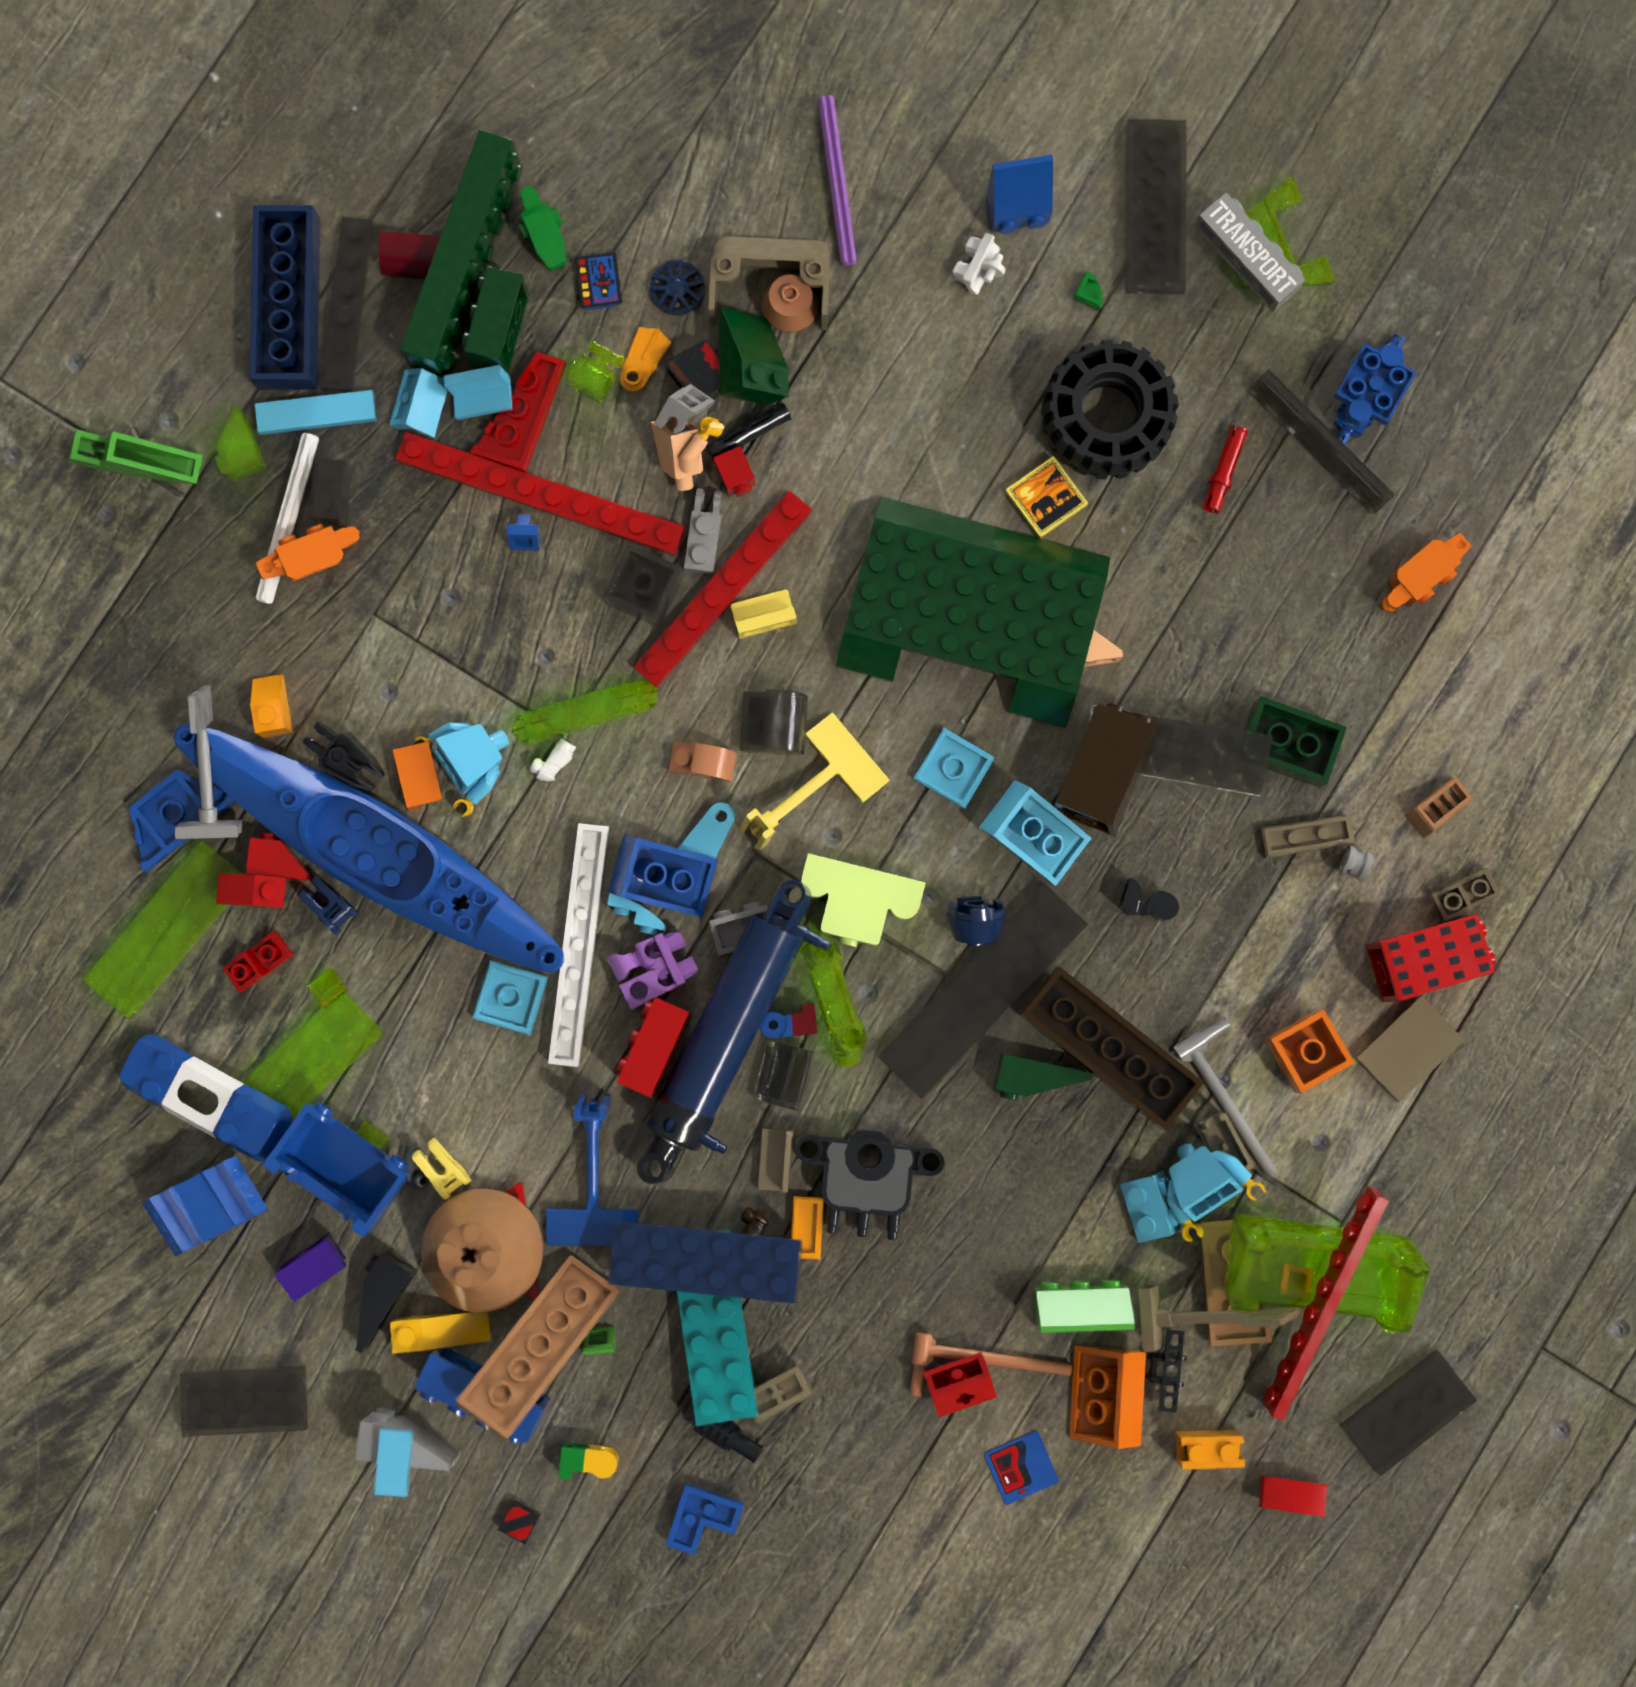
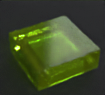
M332 967L308 985L316 1001L324 1010L348 991L338 972Z

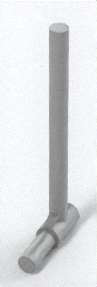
M1223 1017L1202 1032L1198 1031L1173 1047V1050L1181 1061H1193L1265 1175L1270 1176L1277 1169L1202 1055L1206 1051L1207 1042L1231 1028L1227 1018Z

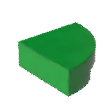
M1086 270L1073 300L1100 311L1103 302L1101 287L1096 277Z

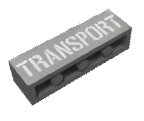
M1225 193L1199 215L1195 224L1198 231L1272 312L1299 291L1305 282L1300 268L1296 264L1290 263L1283 256L1281 247L1276 242H1271L1263 234L1261 225L1257 221L1251 220L1244 213L1243 206L1237 199L1231 198Z

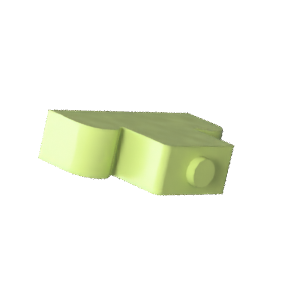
M808 853L801 883L809 887L813 899H820L825 895L828 896L821 924V932L839 937L840 944L857 947L858 942L871 946L879 944L887 911H890L894 918L906 921L912 919L920 908L926 882Z

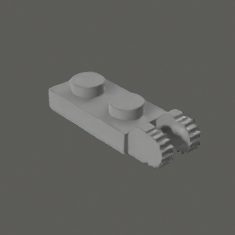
M697 488L694 511L691 513L684 571L714 574L722 519L720 514L722 491H715L712 502L713 512L708 513L702 512L705 499L704 489Z

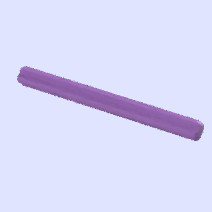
M827 95L819 97L818 105L841 265L851 266L856 264L854 238L833 96Z

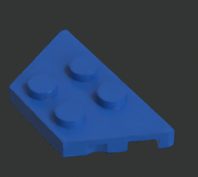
M174 771L129 807L131 820L135 825L136 845H139L142 860L140 866L144 872L148 873L189 840L175 839L174 827L179 822L199 821L198 809L201 808L199 780L181 771ZM212 786L213 807L217 808L218 817L236 801L223 790Z

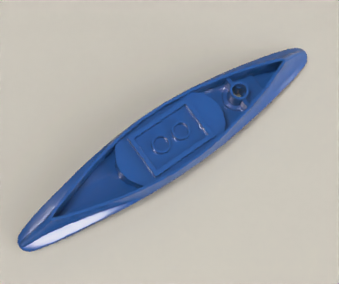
M190 723L182 724L175 730V744L198 768L197 733L190 734ZM207 728L212 782L266 828L322 870L385 908L468 946L538 971L552 973L562 967L564 953L552 937L480 871L423 828L380 801L333 777L245 740ZM468 897L466 901L469 903L468 909H460L459 911L458 901Z

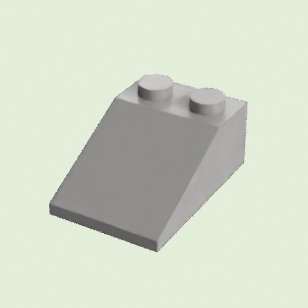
M377 1408L376 1412L370 1413L360 1422L355 1460L377 1463L381 1428L413 1430L410 1467L450 1471L459 1460L460 1453L404 1415L395 1414L394 1409Z

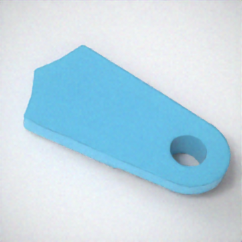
M722 802L711 806L678 849L715 859L734 823L735 812L733 808ZM719 811H725L727 814V819L724 822H719L716 819Z

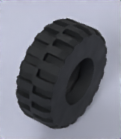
M1112 339L1101 340L1100 345L1094 346L1092 342L1082 345L1079 352L1072 351L1064 358L1061 365H1057L1047 385L1041 406L1043 432L1048 434L1050 438L1048 444L1052 451H1058L1062 455L1060 460L1067 466L1072 463L1078 467L1077 472L1086 476L1088 472L1096 474V479H1107L1108 475H1115L1116 479L1127 477L1129 472L1134 471L1137 473L1143 470L1149 462L1154 461L1159 456L1176 425L1178 418L1176 410L1179 406L1178 395L1173 393L1175 383L1172 376L1166 377L1164 373L1166 366L1160 359L1154 361L1150 357L1151 352L1143 347L1141 350L1132 347V342L1123 340L1121 344H1113ZM1099 387H1112L1124 392L1131 399L1136 409L1137 415L1134 424L1130 429L1120 433H1107L1096 429L1087 421L1082 411V402L1085 395Z

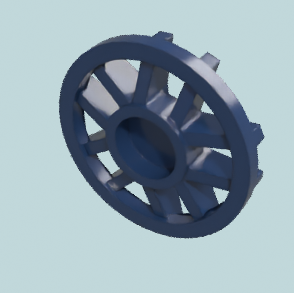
M682 260L667 261L652 275L650 281L651 298L654 304L666 314L675 316L688 314L700 305L704 297L705 285L703 277L697 268ZM671 267H679V274L673 276ZM683 267L689 269L691 272L683 275ZM667 269L669 277L660 274ZM697 276L699 281L688 284L689 279ZM656 280L666 283L665 286H655ZM700 287L698 296L691 291ZM655 292L664 293L660 300L657 299ZM687 295L695 301L693 304L689 305L686 302L685 298ZM668 298L672 299L669 308L663 305ZM678 301H680L682 305L685 307L681 310H676L674 308Z

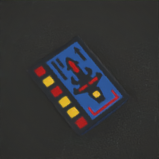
M616 252L575 257L581 308L596 310L611 308L621 304L622 296Z

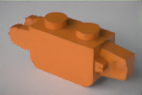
M323 524L316 525L307 529V535L296 539L295 535H291L279 540V546L274 549L272 554L255 563L262 580L283 575L291 581L305 578L338 565L344 554L342 549L357 543L358 539H360V531L355 526H347V528L344 527L334 531L332 526L324 528Z
M1461 533L1446 542L1432 540L1390 576V586L1393 590L1381 600L1382 610L1392 613L1406 603L1408 606H1411L1416 601L1422 605L1435 594L1432 588L1440 582L1444 586L1457 575L1454 569L1462 563L1460 559L1471 548L1472 545Z

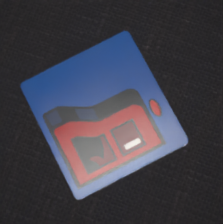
M1034 1431L984 1454L1006 1505L1059 1482L1038 1431Z

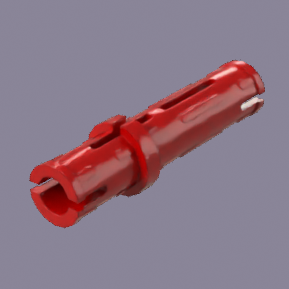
M1235 425L1230 426L1216 470L1208 481L1210 486L1201 508L1212 514L1213 510H1215V514L1220 513L1226 492L1232 487L1231 478L1248 435V430L1238 425L1236 430Z

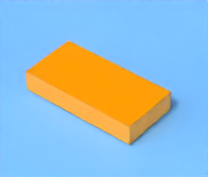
M794 1196L791 1239L803 1241L801 1259L820 1260L823 1197Z

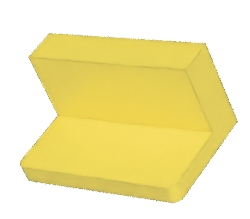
M786 589L731 604L739 639L797 624L794 607H792L789 592Z

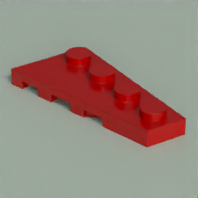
M537 352L516 382L517 387L512 393L513 409L499 412L493 423L490 421L483 431L485 434L478 445L475 444L469 453L527 472L566 368V362L563 359Z

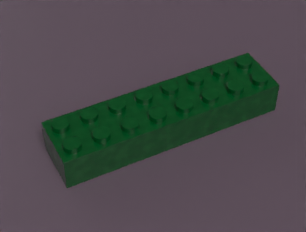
M480 129L478 131L400 348L411 369L422 368L444 379L446 372H450L455 362V354L453 353L456 344H461L465 333L463 325L466 316L470 317L472 304L475 303L473 297L481 275H484L482 271L485 263H489L492 259L494 252L492 243L495 235L499 236L504 223L502 215L505 208L509 209L513 199V192L511 190L514 182H519L522 175L523 165L520 163L519 153H517L514 142L511 139Z

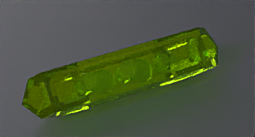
M641 680L549 704L517 716L511 733L524 745H530L645 713L655 708L659 690L648 680Z

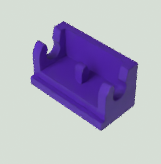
M329 1232L278 1266L274 1275L293 1302H295L346 1267L344 1262L346 1257Z

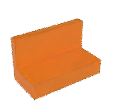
M429 742L394 749L393 754L408 811L419 810L421 805L443 800Z

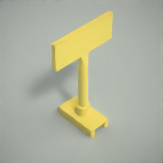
M833 712L805 734L829 765L771 812L767 810L761 815L755 808L746 815L739 828L742 834L750 828L751 833L759 839L754 847L758 852L772 838L775 833L774 828L779 825L778 821L835 775L840 776L862 803L890 781Z

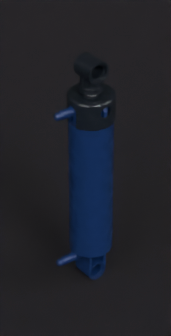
M797 880L784 882L778 890L764 920L753 915L664 1090L660 1092L645 1122V1125L658 1135H655L646 1155L642 1156L638 1161L637 1174L643 1182L658 1184L670 1180L674 1173V1165L683 1150L681 1147L698 1151L701 1145H704L721 1154L726 1152L727 1145L707 1134L715 1120L714 1116L803 942L805 941L824 950H829L831 946L830 941L800 923L812 899L811 891L805 884ZM800 887L802 892L799 901L791 903L789 899L791 890ZM654 1160H657L661 1165V1172L657 1177L650 1171L651 1163Z

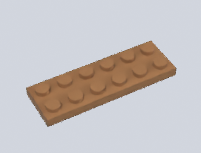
M570 1255L456 1400V1405L507 1442L618 1296L620 1290L612 1284H608V1281Z

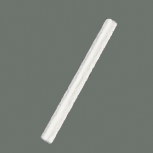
M303 433L301 435L268 555L272 554L274 549L279 546V540L293 534L319 438L313 434ZM280 576L266 580L261 578L256 600L265 604H272Z

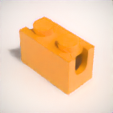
M1238 1430L1175 1431L1176 1461L1183 1470L1245 1468V1460L1240 1452V1444H1244V1437ZM1185 1446H1187V1456H1185Z

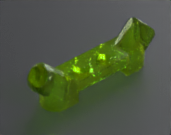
M813 929L811 931L831 942L829 950L817 948L804 941L799 952L805 959L832 1045V1061L840 1067L853 1066L862 1060V1050L867 1044V1033L863 1021H858L840 965L843 958L837 942L832 937L825 936L821 930Z

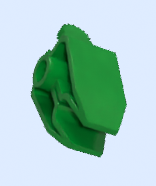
M529 185L525 186L520 194L525 212L521 213L523 221L518 222L524 239H531L538 259L550 272L566 266L565 242L558 228L563 223L557 208L551 209L548 202L542 204L535 188Z

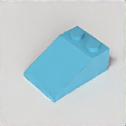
M1016 780L1013 781L979 827L998 844L1055 886L1091 840L1088 834L1032 788Z

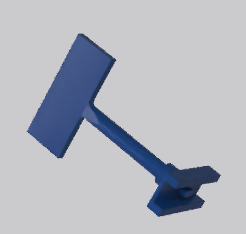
M580 1095L574 1107V1121H583V1129L586 1130V1208H547L546 1245L613 1246L616 1221L638 1223V1209L599 1208V1130L602 1129V1121L606 1120L611 1108V1095H605L601 1104H596V1102L587 1104V1095Z

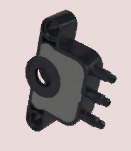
M872 1129L861 1130L849 1140L838 1137L804 1135L797 1141L795 1146V1153L800 1161L807 1164L824 1165L822 1197L828 1205L826 1232L829 1234L836 1233L839 1211L858 1212L856 1224L858 1237H866L870 1214L888 1216L887 1238L888 1240H896L897 1233L899 1232L900 1214L909 1206L911 1199L913 1175L935 1176L943 1170L945 1165L942 1153L935 1148L892 1144L883 1133ZM808 1140L816 1143L818 1147L816 1155L809 1158L804 1157L800 1152L801 1144ZM866 1144H874L881 1151L880 1161L874 1166H864L858 1160V1152ZM928 1153L936 1154L938 1157V1165L933 1170H927L922 1166V1159Z

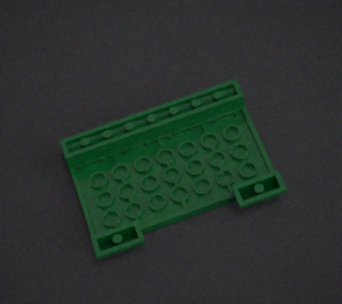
M881 497L845 625L836 667L893 682L901 650L917 653L1017 680L1008 713L1066 728L1077 696L1104 593L1110 557Z

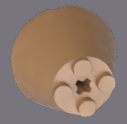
M472 1189L461 1192L445 1201L430 1218L421 1243L422 1266L431 1287L450 1305L474 1313L494 1312L517 1302L535 1283L541 1270L544 1250L543 1236L533 1213L516 1197L493 1189ZM474 1248L478 1251L476 1255L473 1253Z

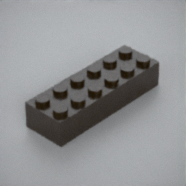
M1061 967L1054 969L1019 1013V1016L1086 1070L1093 1073L1096 1078L1161 1130L1167 1131L1205 1083Z

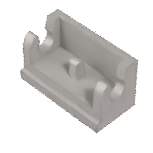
M689 384L669 396L654 424L662 428L669 419L675 417L678 420V425L674 428L673 433L677 434L684 429L691 418H693L692 422L700 420L707 408L711 407L715 400Z

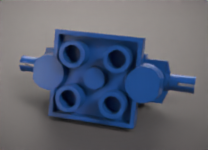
M1394 334L1389 344L1384 347L1378 345L1376 349L1364 343L1333 396L1342 402L1337 410L1340 413L1333 423L1340 430L1332 443L1334 448L1339 444L1337 449L1343 450L1350 436L1359 438L1366 427L1372 424L1373 420L1384 426L1390 421L1417 373L1402 364L1404 352L1401 346L1405 342L1403 336L1398 340L1400 335Z

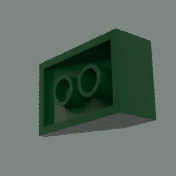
M724 307L718 308L720 396L766 406L788 398V366L770 323L765 317Z

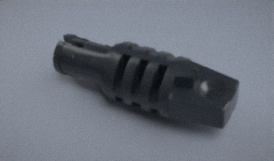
M688 1405L683 1416L696 1423L694 1408L692 1405ZM732 1421L702 1426L695 1425L693 1429L694 1432L725 1451L732 1449L749 1459L753 1464L764 1447L742 1434L740 1426Z

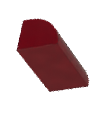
M380 231L379 265L382 276L425 279L440 237Z

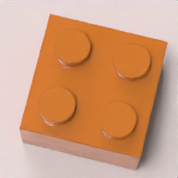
M1324 1009L1315 1010L1264 1039L1294 1093H1303L1355 1064Z

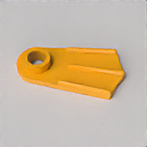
M638 328L620 374V383L626 391L638 392L642 390L670 349L671 341L663 335L659 328ZM636 374L638 379L635 382L628 381V376Z

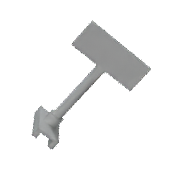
M204 685L188 696L190 734L197 733L201 808L198 809L199 821L179 822L174 827L175 839L238 837V833H242V820H217V808L213 807L210 747L206 728L213 721L211 685Z

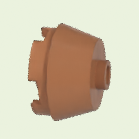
M789 274L776 278L766 287L762 295L761 307L766 320L773 327L782 332H796L807 328L815 320L820 309V298L815 287L806 285L800 276Z

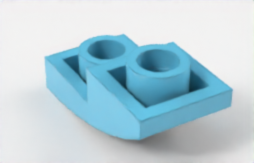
M609 894L607 905L614 908V914L631 917L632 912L636 913L634 924L640 926L639 932L656 936L658 930L666 931L667 926L643 906L627 898Z

